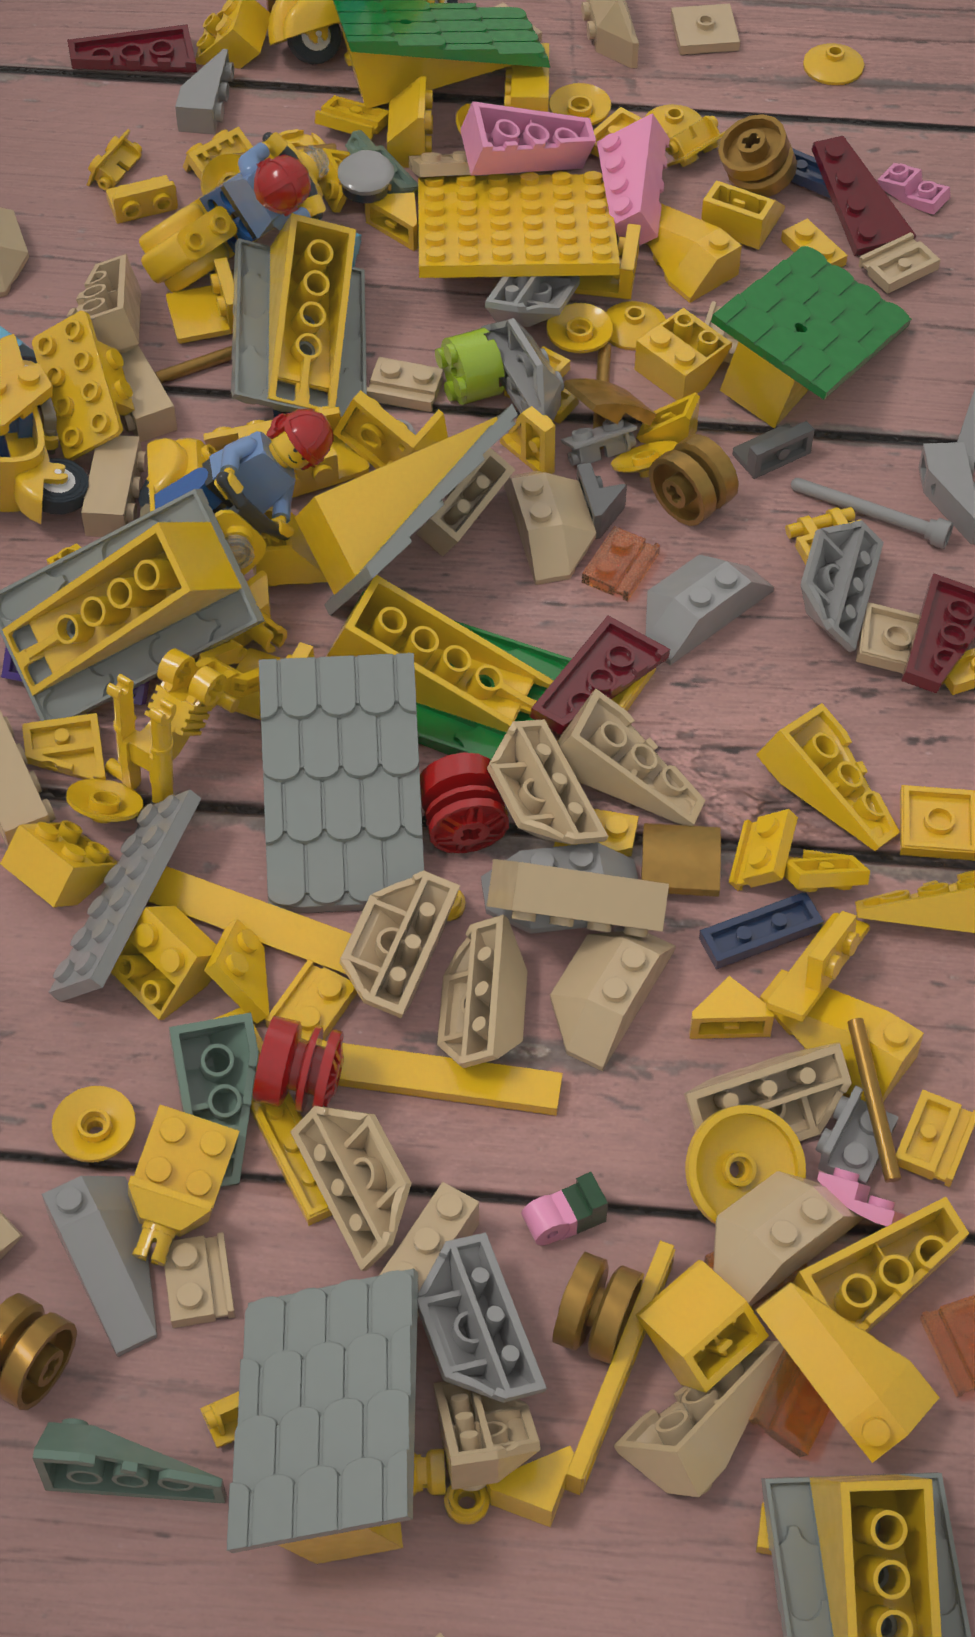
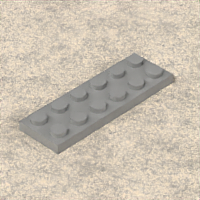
M189 789L175 796L169 795L165 800L154 805L148 804L138 815L137 822L139 824L134 834L129 836L123 843L120 850L123 854L118 864L107 873L104 879L106 886L102 894L89 906L87 913L90 916L87 922L73 936L70 943L73 947L67 959L58 965L53 974L55 981L49 994L60 1002L103 988L201 800L192 790Z

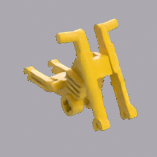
M232 639L229 643L200 653L197 662H195L193 657L177 648L169 650L162 658L157 670V676L162 680L161 685H156L155 690L158 692L153 693L151 699L154 701L149 702L147 706L150 710H146L144 715L150 718V721L140 732L135 730L137 716L134 714V682L128 677L119 674L117 676V685L109 683L106 690L107 694L113 697L115 719L113 726L116 731L118 761L110 758L105 764V771L122 781L130 789H136L141 783L142 767L149 771L152 802L159 803L169 795H174L173 760L179 755L190 736H201L202 731H200V728H204L206 725L203 721L208 720L210 716L207 712L212 711L218 705L228 712L234 713L240 702L232 695L245 697L260 690L259 667L246 673H241L229 666L233 663H240L248 650L242 644Z

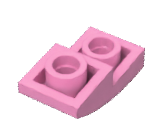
M893 163L877 180L881 188L894 198L915 209L933 215L950 199V187L922 180L921 169L905 164Z
M836 1167L833 1175L819 1172L817 1180L820 1184L825 1186L848 1209L860 1216L886 1227L906 1217L905 1214L893 1211L895 1202L870 1195L869 1202L867 1203L871 1187L858 1183L860 1174Z

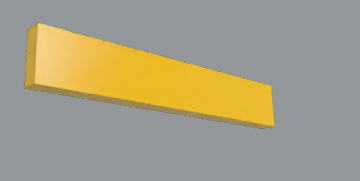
M168 866L165 867L148 902L159 906H176L186 916L221 929H225L228 924L238 919L247 929L256 934L262 944L305 960L309 959L313 963L346 974L340 964V958L352 935L349 932Z
M237 1008L214 1019L245 1014V1012L241 1008ZM254 1026L256 1042L259 1052L257 1060L258 1065L263 1041ZM289 1091L281 1107L253 1101L252 1094L250 1112L308 1226L332 1216L290 1132L303 1118L300 1112L296 1111L295 1103Z
M322 1040V1046L326 1047L327 1041ZM343 1043L344 1062L338 1086L557 1116L563 1073L487 1062L462 1068L450 1057Z
M661 1240L658 1244L566 1473L565 1490L577 1495L584 1492L646 1335V1331L635 1314L664 1290L674 1263L676 1249H674L672 1244Z

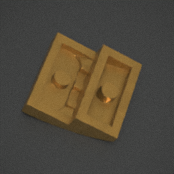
M588 378L569 379L564 382V388L590 410L617 425L624 413L648 426L651 425L657 415L629 391L618 385Z
M644 823L641 880L669 884L668 894L719 897L721 827Z

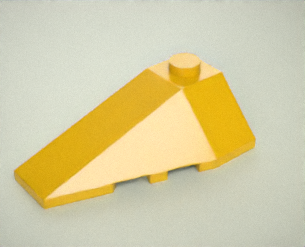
M661 204L658 237L644 244L650 247L656 265L661 266L664 271V279L673 290L691 303L739 275L742 249L740 243L720 227Z
M975 870L957 874L958 881L956 883H938L936 880L923 883V886L917 889L918 893L910 894L908 890H896L855 901L857 917L975 933Z
M781 969L759 999L767 1004V999L788 971ZM827 987L802 1022L774 1012L776 1021L789 1035H794L805 1049L840 1043L852 1082L847 1092L843 1094V1096L848 1098L855 1086L863 1089L847 1024L849 1020L855 1018L864 1019L883 1102L917 1058L924 1032L893 1013ZM863 1091L861 1100L866 1102Z

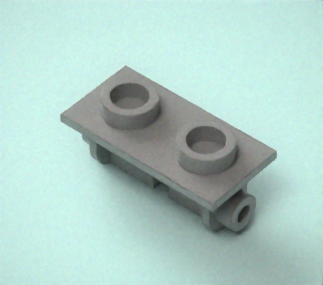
M621 418L618 425L610 420H605L603 426L594 429L580 428L574 430L571 433L572 436L561 439V442L572 448V452L568 453V460L572 466L593 463L602 460L599 447L604 446L605 456L608 458L630 451L631 447L636 445L635 436L631 431L637 430V426Z

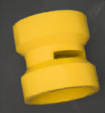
M444 1448L430 1449L426 1453V1457H422L421 1454L414 1452L413 1496L418 1491H423V1488H427L431 1495H446Z

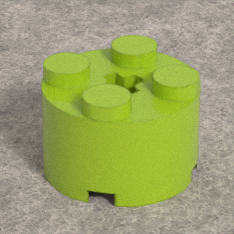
M486 328L444 338L441 348L435 349L437 365L440 369H444L447 380L444 383V390L450 402L456 400L459 404L464 405L500 395L504 391V386L499 387V378L505 377L501 354L495 340H487L484 335L489 333Z

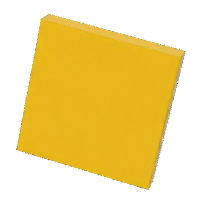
M901 785L900 855L975 861V790Z

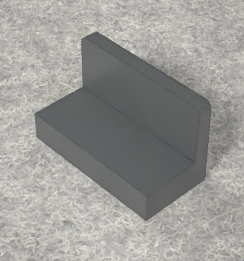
M807 421L794 427L786 423L733 447L732 455L752 478L756 479L810 454L815 429Z

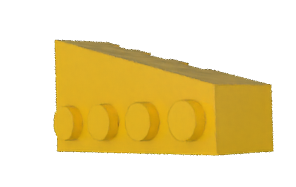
M541 43L549 59V43ZM522 65L506 67L504 106L548 112L549 68Z
M945 1196L799 1271L793 1284L836 1311L837 1314L852 1324L869 1332L952 1256L962 1245L969 1232Z

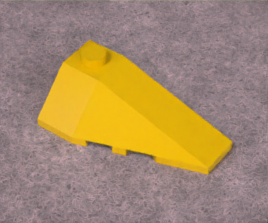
M821 703L780 729L756 756L781 785L876 851L896 837L900 831L881 795L872 791L864 777L868 771L863 761L856 762L848 746L852 741L847 731L824 704Z
M792 1282L788 1283L756 1309L784 1349L872 1463L908 1436L940 1398L908 1358L875 1339L873 1335L852 1324Z

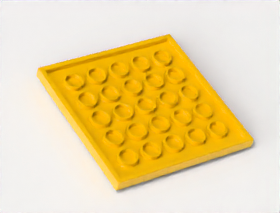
M559 171L552 175L524 172L521 175L418 176L419 278L620 275L614 218L609 214L603 175L600 172L588 171L584 174H569Z

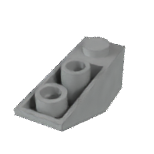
M228 49L221 50L180 87L175 106L178 132L215 134L218 122L223 121V101H228V82L234 79V63L229 62Z
M965 442L923 444L918 467L923 493L949 521L954 523V527L970 544H975L973 457L968 456Z

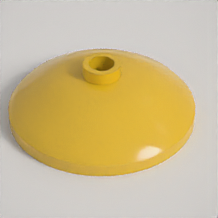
M732 1106L712 1114L696 1130L686 1155L685 1173L690 1195L701 1213L715 1225L717 1215L775 1172L780 1171L806 1179L805 1156L797 1135L780 1116L759 1106ZM733 1162L737 1164L739 1169L736 1177H733L730 1173V1166Z

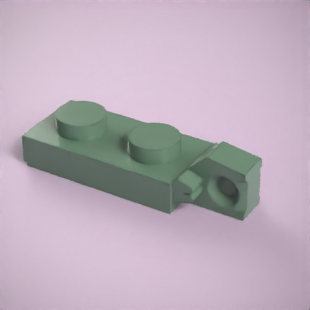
M362 130L353 131L345 145L350 154L361 150H372L381 153L392 163L394 176L390 182L392 189L388 194L414 192L416 197L418 194V183L382 145L376 146Z

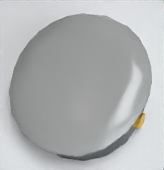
M372 150L358 151L346 157L338 167L339 185H342V192L345 197L354 202L373 203L380 201L392 189L390 182L394 176V167L390 160L379 152Z

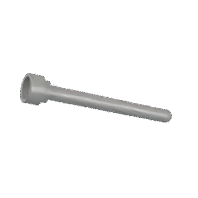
M795 478L791 482V488L796 492L843 508L852 507L855 512L925 535L924 539L930 541V545L945 549L952 534L954 523L942 518L938 520L931 519L929 522L801 478Z

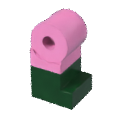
M592 1172L576 1178V1184L554 1194L544 1195L531 1201L524 1207L521 1214L536 1244L542 1246L560 1239L562 1241L605 1223L607 1220L608 1202Z

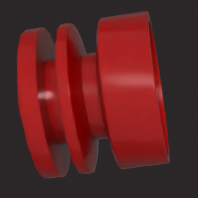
M463 752L447 755L433 761L422 770L420 774L421 804L425 811L430 841L437 849L447 853L478 851L494 844L508 830L509 816L505 809V802L487 770L491 761L489 758L478 753Z
M274 1015L268 1026L259 1056L253 1086V1101L281 1107L288 1091L291 1090L296 1092L295 1109L297 1112L302 1113L304 1111L309 1095L314 1096L312 1108L314 1106L328 1107L331 1099L336 1094L344 1062L343 1031L333 1029L326 1047L322 1046L324 1031L322 1026L314 1028L307 1043L301 1041L302 1026L300 1021Z

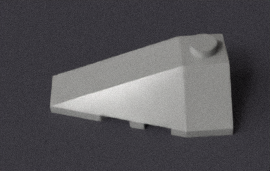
M79 1176L43 1193L42 1197L52 1225L117 1357L157 1338L149 1258L147 1256L146 1261H143L132 1255L142 1232V1224H139L128 1196V1181L126 1177Z

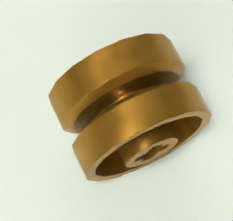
M764 114L748 116L735 122L725 131L720 139L718 153L732 186L764 197H770L788 186L796 174L797 160L783 124L775 117Z
M700 434L689 435L683 439L673 450L665 452L654 460L649 469L651 487L659 503L674 519L688 526L699 525L711 516L716 509L722 508L738 494L739 481L730 458L717 443L709 437Z
M584 1252L562 1296L552 1342L575 1351L583 1344L590 1328H592L588 1341L589 1356L611 1364L642 1287L644 1273L621 1265L614 1271L605 1288L609 1271L607 1260Z
M21 1293L8 1297L0 1304V1396L4 1401L17 1409L28 1410L37 1405L60 1378L75 1347L77 1329L74 1323L57 1313L49 1312L45 1314L42 1304Z

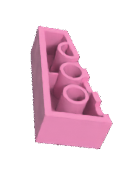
M473 101L460 129L471 176L583 169L596 142L590 118Z
M653 113L597 141L609 214L614 218L616 233L619 237H626L628 224L641 225L639 246L658 237L662 207L659 202V196L664 191L662 171L667 166L665 148L669 147L670 138Z

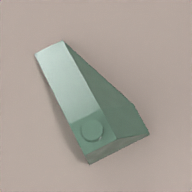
M251 1013L169 1027V1038L183 1112L240 1131L221 1187L240 1183L259 1053Z
M68 1418L62 1420V1423L48 1422L34 1448L33 1461L46 1491L225 1504L226 1492L222 1478L94 1425H89L81 1419Z

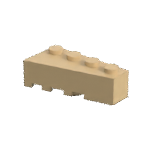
M126 254L95 264L84 284L86 289L79 293L76 298L78 303L77 309H70L67 317L79 311L89 313L97 341L117 349L119 353L128 352L135 345L139 344L141 288Z
M0 710V833L8 848L19 825L37 824L38 822L50 823L56 820L49 800L47 798L41 800L39 792H42L37 776L34 771L28 772L26 767L28 761L20 743H15L10 722L6 716L3 717Z
M493 859L487 906L512 910V919L535 922L536 914L550 916L549 924L573 927L574 919L588 921L587 929L611 932V925L625 926L624 934L648 937V930L663 932L669 884Z

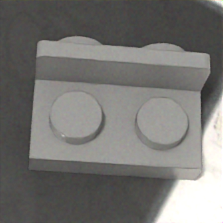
M855 1086L849 1098L845 1096L840 1098L833 1114V1118L838 1120L833 1130L825 1128L816 1147V1151L821 1153L818 1169L830 1175H833L835 1167L860 1174L858 1183L867 1185L879 1161V1155L867 1104L861 1100L863 1089ZM886 1111L892 1135L899 1117Z

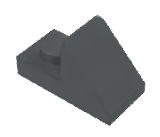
M591 463L577 465L576 480L580 483L596 530L595 539H600L624 510L627 485L620 484L603 487L601 476H595Z

